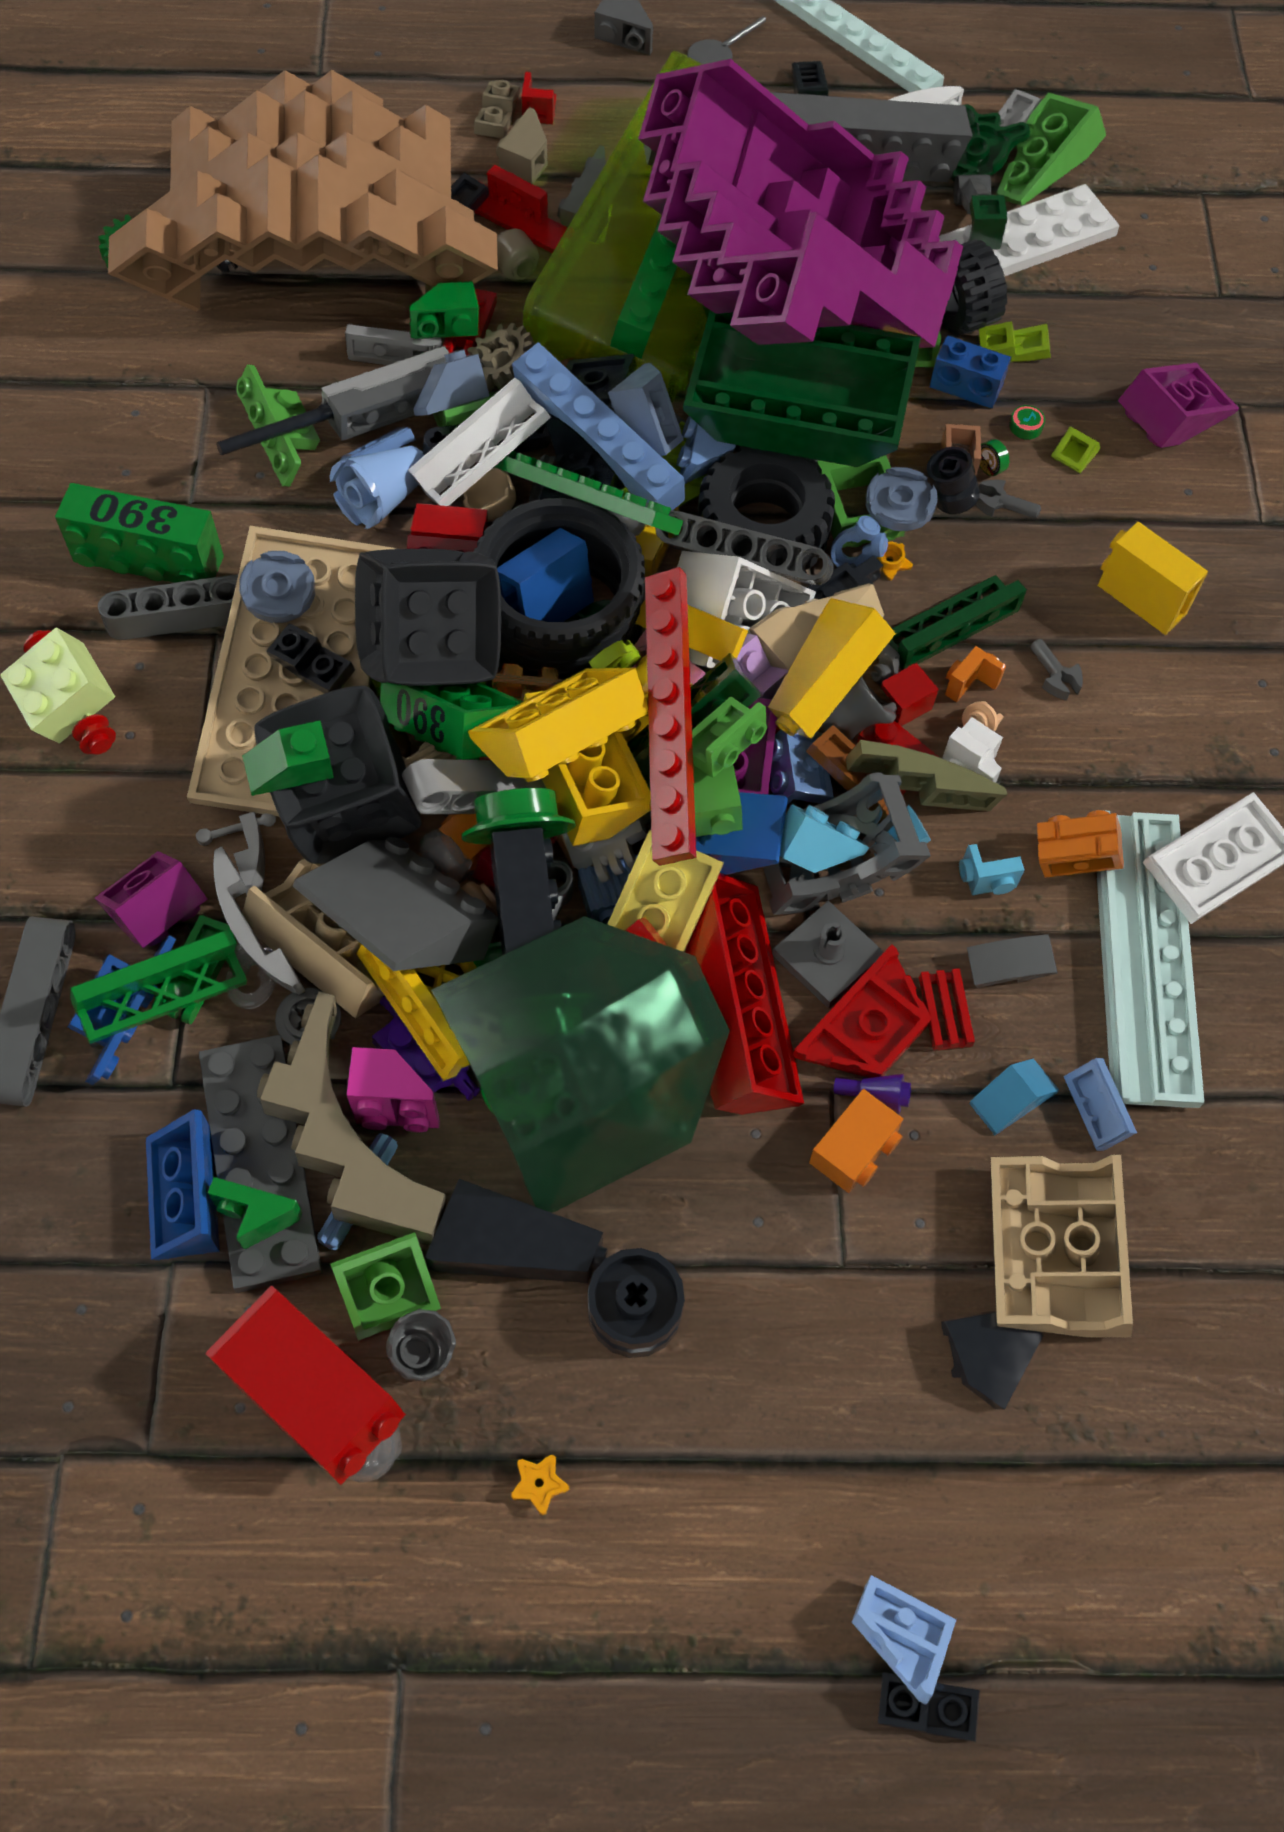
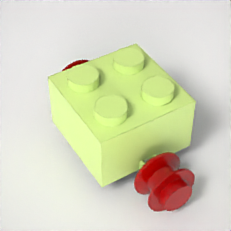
M57 627L52 631L40 630L32 633L24 643L23 650L25 654L0 674L30 729L59 744L72 734L75 740L80 741L79 748L83 753L94 755L105 753L114 743L116 733L112 728L108 727V719L104 715L96 713L114 699L115 695L83 642Z

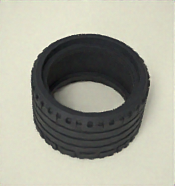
M548 498L521 504L505 512L500 518L494 520L490 527L486 528L484 536L479 538L474 552L493 559L497 568L559 528L586 541L590 575L601 580L614 594L611 602L598 613L571 622H545L529 618L514 610L501 595L500 671L511 675L512 679L520 681L522 676H526L529 686H533L537 677H541L543 686L547 689L552 678H556L558 684L580 671L592 668L588 662L613 643L620 640L626 643L628 639L633 645L636 644L642 633V626L637 625L636 621L640 614L641 605L644 602L645 561L639 543H636L635 535L629 532V527L621 522L617 516L610 514L604 508L581 500Z

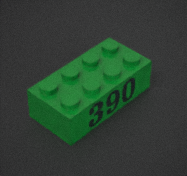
M70 483L55 515L73 562L85 567L95 566L110 569L119 574L129 573L144 576L153 581L163 580L178 583L216 577L224 557L212 513L209 510Z
M387 682L381 683L380 704L387 716L388 722L394 725L395 730L408 732L414 735L415 740L428 742L435 746V750L447 752L455 756L456 760H480V757H487L471 740L468 731L523 702L482 683L409 686Z

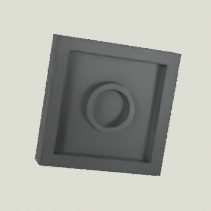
M829 901L774 947L772 952L773 957L827 1008L842 997L884 953Z

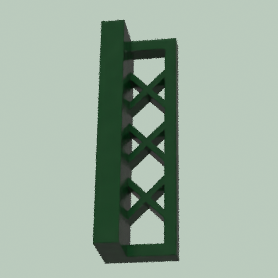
M994 575L895 626L892 629L896 634L889 641V644L900 655L899 668L904 670L915 663L919 664L1015 614L1021 608L1027 589L1019 580L1005 586L999 577ZM991 589L995 591L981 599V594ZM956 607H965L952 614V610ZM929 621H931V622H936V623H934V624H932V625H930V626H928V627L922 629V628H923V625L926 624V623H928ZM899 637H906L900 641L899 647L893 641Z
M731 653L725 656L690 687L692 730L730 696L747 708L761 696L759 689L741 672L738 660ZM648 724L627 745L650 790Z

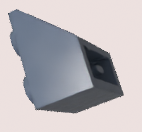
M651 363L642 365L608 392L615 414L660 456L667 455L684 440L662 374Z

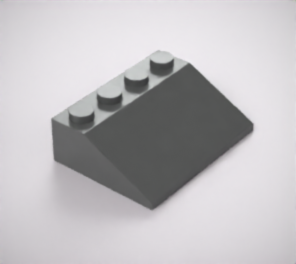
M388 837L386 840L367 841L295 879L293 884L296 890L393 971L484 960L499 921V917L488 910L482 900L470 896L460 888L459 882L443 875L434 868L432 861L420 857L409 848V844L406 841L396 837Z

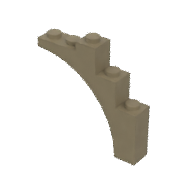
M318 991L314 1005L308 1003L304 1010L301 1027L305 1029L301 1040H294L291 1045L287 1060L289 1065L274 1061L270 1074L264 1073L260 1080L257 1098H260L264 1114L302 1124L297 1127L291 1149L295 1150L299 1166L341 1178L333 1179L327 1196V1203L332 1204L331 1209L335 1220L396 1237H403L415 1232L419 1243L430 1246L446 1207L445 1193L413 1182L386 1165L360 1140L343 1115L333 1091L329 1074L330 1039L337 1015L335 995Z

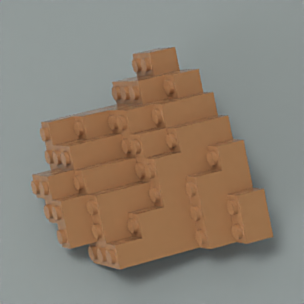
M284 70L219 120L192 106H189L172 120L170 191L109 236L108 274L196 312L200 310L201 276L224 260L231 261L252 272H257L277 259L305 272L323 259H327L353 272L375 258L426 283L427 293L438 283L473 281V284L496 272L498 270L497 233L475 222L473 210L451 199L450 118L425 104L403 119L384 108L382 98L333 70L329 71L312 85Z

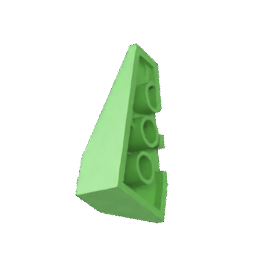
M1048 93L1029 116L1027 124L1030 127V137L1016 146L1018 150L1013 162L1009 163L996 194L1004 195L1006 201L1023 206L1086 160L1106 136L1098 106Z

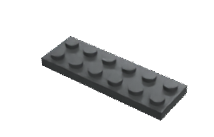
M281 1034L199 1051L217 1178L297 1200L302 1211L299 1222L247 1249H243L237 1240V1234L245 1214L240 1219L223 1214L234 1290L236 1293H241L323 1274L305 1168L298 1165L295 1150L291 1149L293 1137L298 1127L297 1123L264 1114L260 1098H257L260 1080L264 1073L270 1074L274 1061L287 1064Z

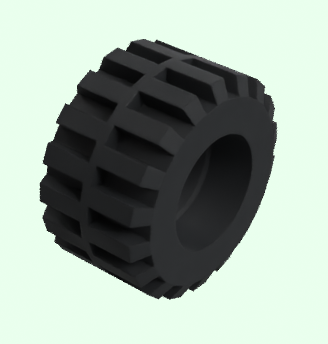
M974 239L961 244L963 250L957 267L958 271L942 320V324L944 323L946 329L949 332H953L954 335H964L994 324L1001 320V316L1006 311L1007 285L1003 269L992 248L987 246L982 240Z

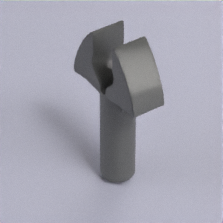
M1005 480L980 482V495L975 505L987 516L992 518L994 511L1000 508L1032 518L1039 516L1041 506L1008 495L1004 491Z
M1042 639L1035 640L1030 648L1050 674V677L1045 679L1042 688L1049 694L1067 701L1070 691L1062 683L1063 681L1069 683L1078 695L1083 684L1080 665L1076 664L1070 668L1062 666Z

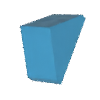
M1033 1058L1011 1064L975 1096L969 1104L991 1132L997 1135L1057 1094L1059 1089Z

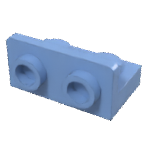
M782 730L775 734L770 788L773 795L786 796L788 799L787 805L793 799L822 804L834 798L830 774L806 752L810 745L823 734L821 732H816L811 739L796 733L794 736H790Z

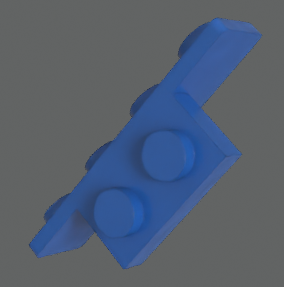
M169 935L160 944L154 957L171 951L176 938ZM109 954L94 979L130 965ZM143 990L133 993L127 1007L137 1011L140 1006L146 1009L154 995ZM124 997L114 1000V1002L121 1004ZM101 1005L88 1010L87 1014L94 1030L112 1024L118 1011ZM75 1012L67 1028L86 1037ZM123 1013L120 1021L131 1016ZM137 1026L96 1042L104 1046L85 1082L93 1086L101 1077L105 1079L110 1077L120 1059L114 1055L121 1041L127 1044Z

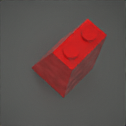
M272 1285L205 1352L245 1396L340 1485L363 1467L369 1454L381 1441L388 1439L396 1431L399 1422L406 1415L395 1400Z

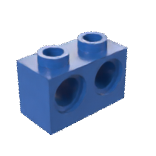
M947 335L936 358L929 387L993 409L1004 384L1011 357Z

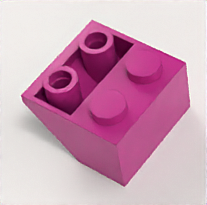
M352 1047L347 1098L356 1124H361L362 1127L370 1130H384L387 1126H403L405 1130L410 1132H426L428 1128H439L440 1119L434 1092L395 1049Z

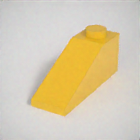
M646 600L641 605L640 614L636 621L637 625L646 628ZM688 605L689 648L719 661L729 653L737 659L748 630Z

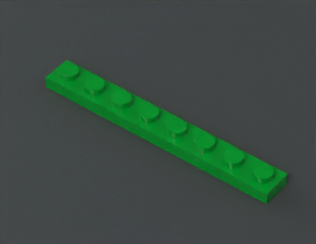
M515 451L510 452L494 466L500 470L679 536L683 520L669 516L670 507L653 501H649L648 507H645L647 502L645 498L626 492L623 499V490L603 484L601 490H599L601 482L581 475L579 478V474Z

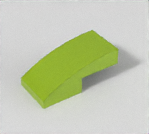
M1012 321L979 329L980 346L1010 356V361H1033L1051 358L1047 324L1014 330Z

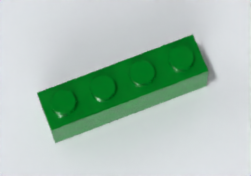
M661 220L658 221L618 318L610 343L611 347L628 354H634L635 357L642 359L678 268L677 265L672 263L677 245L657 232Z

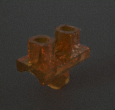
M504 664L501 672L497 673L495 679L492 680V686L500 692L523 701L526 693L545 691L562 682L563 679H559L556 668L542 667L538 670L537 677L523 676V668L519 665Z

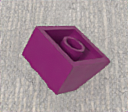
M157 851L94 899L134 943L144 948L147 945L153 946L161 942L168 935V929L178 921L184 922L195 916L201 909L199 905L205 902L207 897L180 861Z

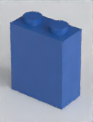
M559 528L498 567L501 595L506 603L518 613L532 619L545 622H564L594 602L586 541Z

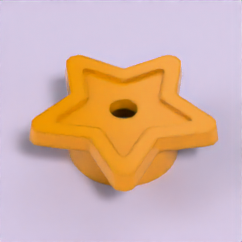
M888 542L887 551L884 556L877 557L883 564L881 571L890 581L893 580L898 571L911 570L913 567V563L905 558V545L903 543ZM887 558H891L893 561H887Z
M549 1455L538 1464L523 1459L518 1460L517 1466L521 1481L511 1493V1498L513 1500H529L540 1515H545L551 1499L556 1495L568 1492L570 1486L556 1475V1456ZM537 1479L543 1480L544 1484L542 1487L535 1485Z

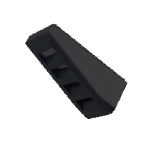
M822 61L792 63L794 94L828 96L829 89Z

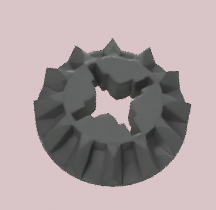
M304 988L306 991L299 995L292 992L280 1003L276 1012L275 1022L278 1033L281 1034V1037L288 1046L292 1045L294 1040H301L305 1028H301L302 1020L298 1012L303 1015L308 1003L314 1005L318 991H321L320 989ZM337 1003V1015L331 1039H335L339 1025H342L341 1011Z

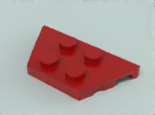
M891 944L801 1041L793 1052V1056L796 1059L868 1078L881 1077L885 1075L927 1028L932 1018L924 1002L917 997V988L911 976L906 975L898 959L899 952L895 946Z

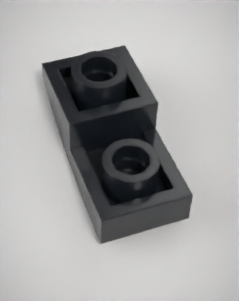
M291 623L285 627L266 650L268 655L324 694L341 689L355 671L351 661L324 648L317 637Z
M883 1672L878 1724L976 1742L980 1690L936 1683L933 1695L925 1705L913 1695L896 1674Z

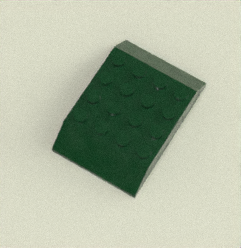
M711 310L709 311L684 400L683 411L716 441L852 467L862 466L898 450L921 337L850 324L849 326L818 327L813 342L758 345L730 326L734 312L716 314Z

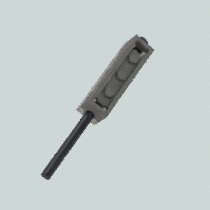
M443 346L322 387V404L318 408L216 442L217 449L222 456L329 420L330 425L341 441L414 416L413 408L433 366L445 362L444 355L449 352Z

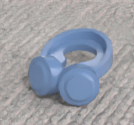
M870 516L860 517L854 527L842 531L834 539L831 546L833 563L837 567L845 562L849 565L854 563L856 566H859L872 556L876 558L883 557L888 547L886 533L880 532V525L874 518ZM871 541V543L862 548L859 556L848 557L842 551V546L846 542Z

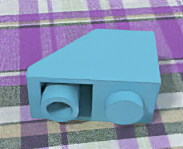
M792 804L785 817L780 856L816 873L866 854L869 847L858 838L860 831L843 821H839L836 826L828 822L829 816L819 809L808 805L807 809L803 810Z

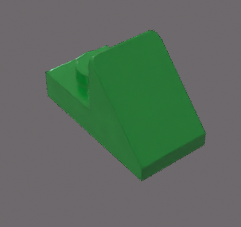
M214 1177L208 1190V1195L215 1206H217L216 1210L221 1214L240 1219L245 1214L237 1234V1240L243 1249H247L299 1222L302 1216L297 1200Z

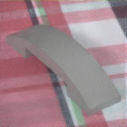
M221 846L214 850L213 866L216 892L219 904L231 931L253 961L270 978L297 995L304 993L306 990L282 950L278 948L268 955L264 952L235 901L236 897L244 894L248 889L223 847Z

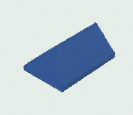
M194 1109L146 1137L152 1260L220 1251L217 1206H215L208 1195V1190L215 1177L210 1125L202 1111Z

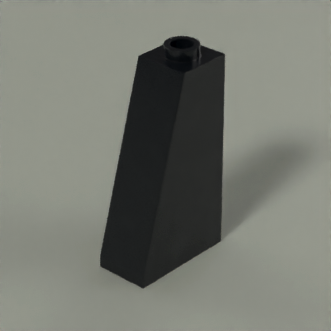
M459 1179L425 1259L428 1269L436 1272L588 1283L592 1271H595L606 1258L608 1248L602 1246V1231Z

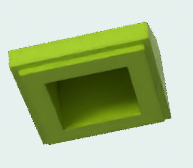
M1070 426L1051 457L1081 474L1100 450V443Z

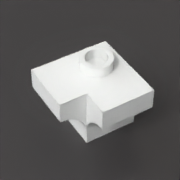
M971 717L963 728L958 727L949 737L942 759L970 769L996 783L1002 768L996 763L994 758L1003 737Z

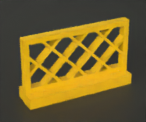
M361 944L356 953L443 1081L456 1077L461 1068L495 1056L506 1048L519 1046L502 1045L501 1037L489 1033L490 1023L500 1026L499 1020L483 1015L481 1011L483 1007L466 1001L468 992L481 996L486 1003V1007L502 1004L474 962L456 963L464 972V977L444 970L445 965L393 971ZM416 971L435 978L433 988L425 985ZM442 981L461 988L460 997L458 998L440 991ZM437 1002L457 1009L455 1019L447 1017ZM464 1013L482 1019L481 1030L463 1023ZM459 1034L479 1041L478 1049L470 1051Z

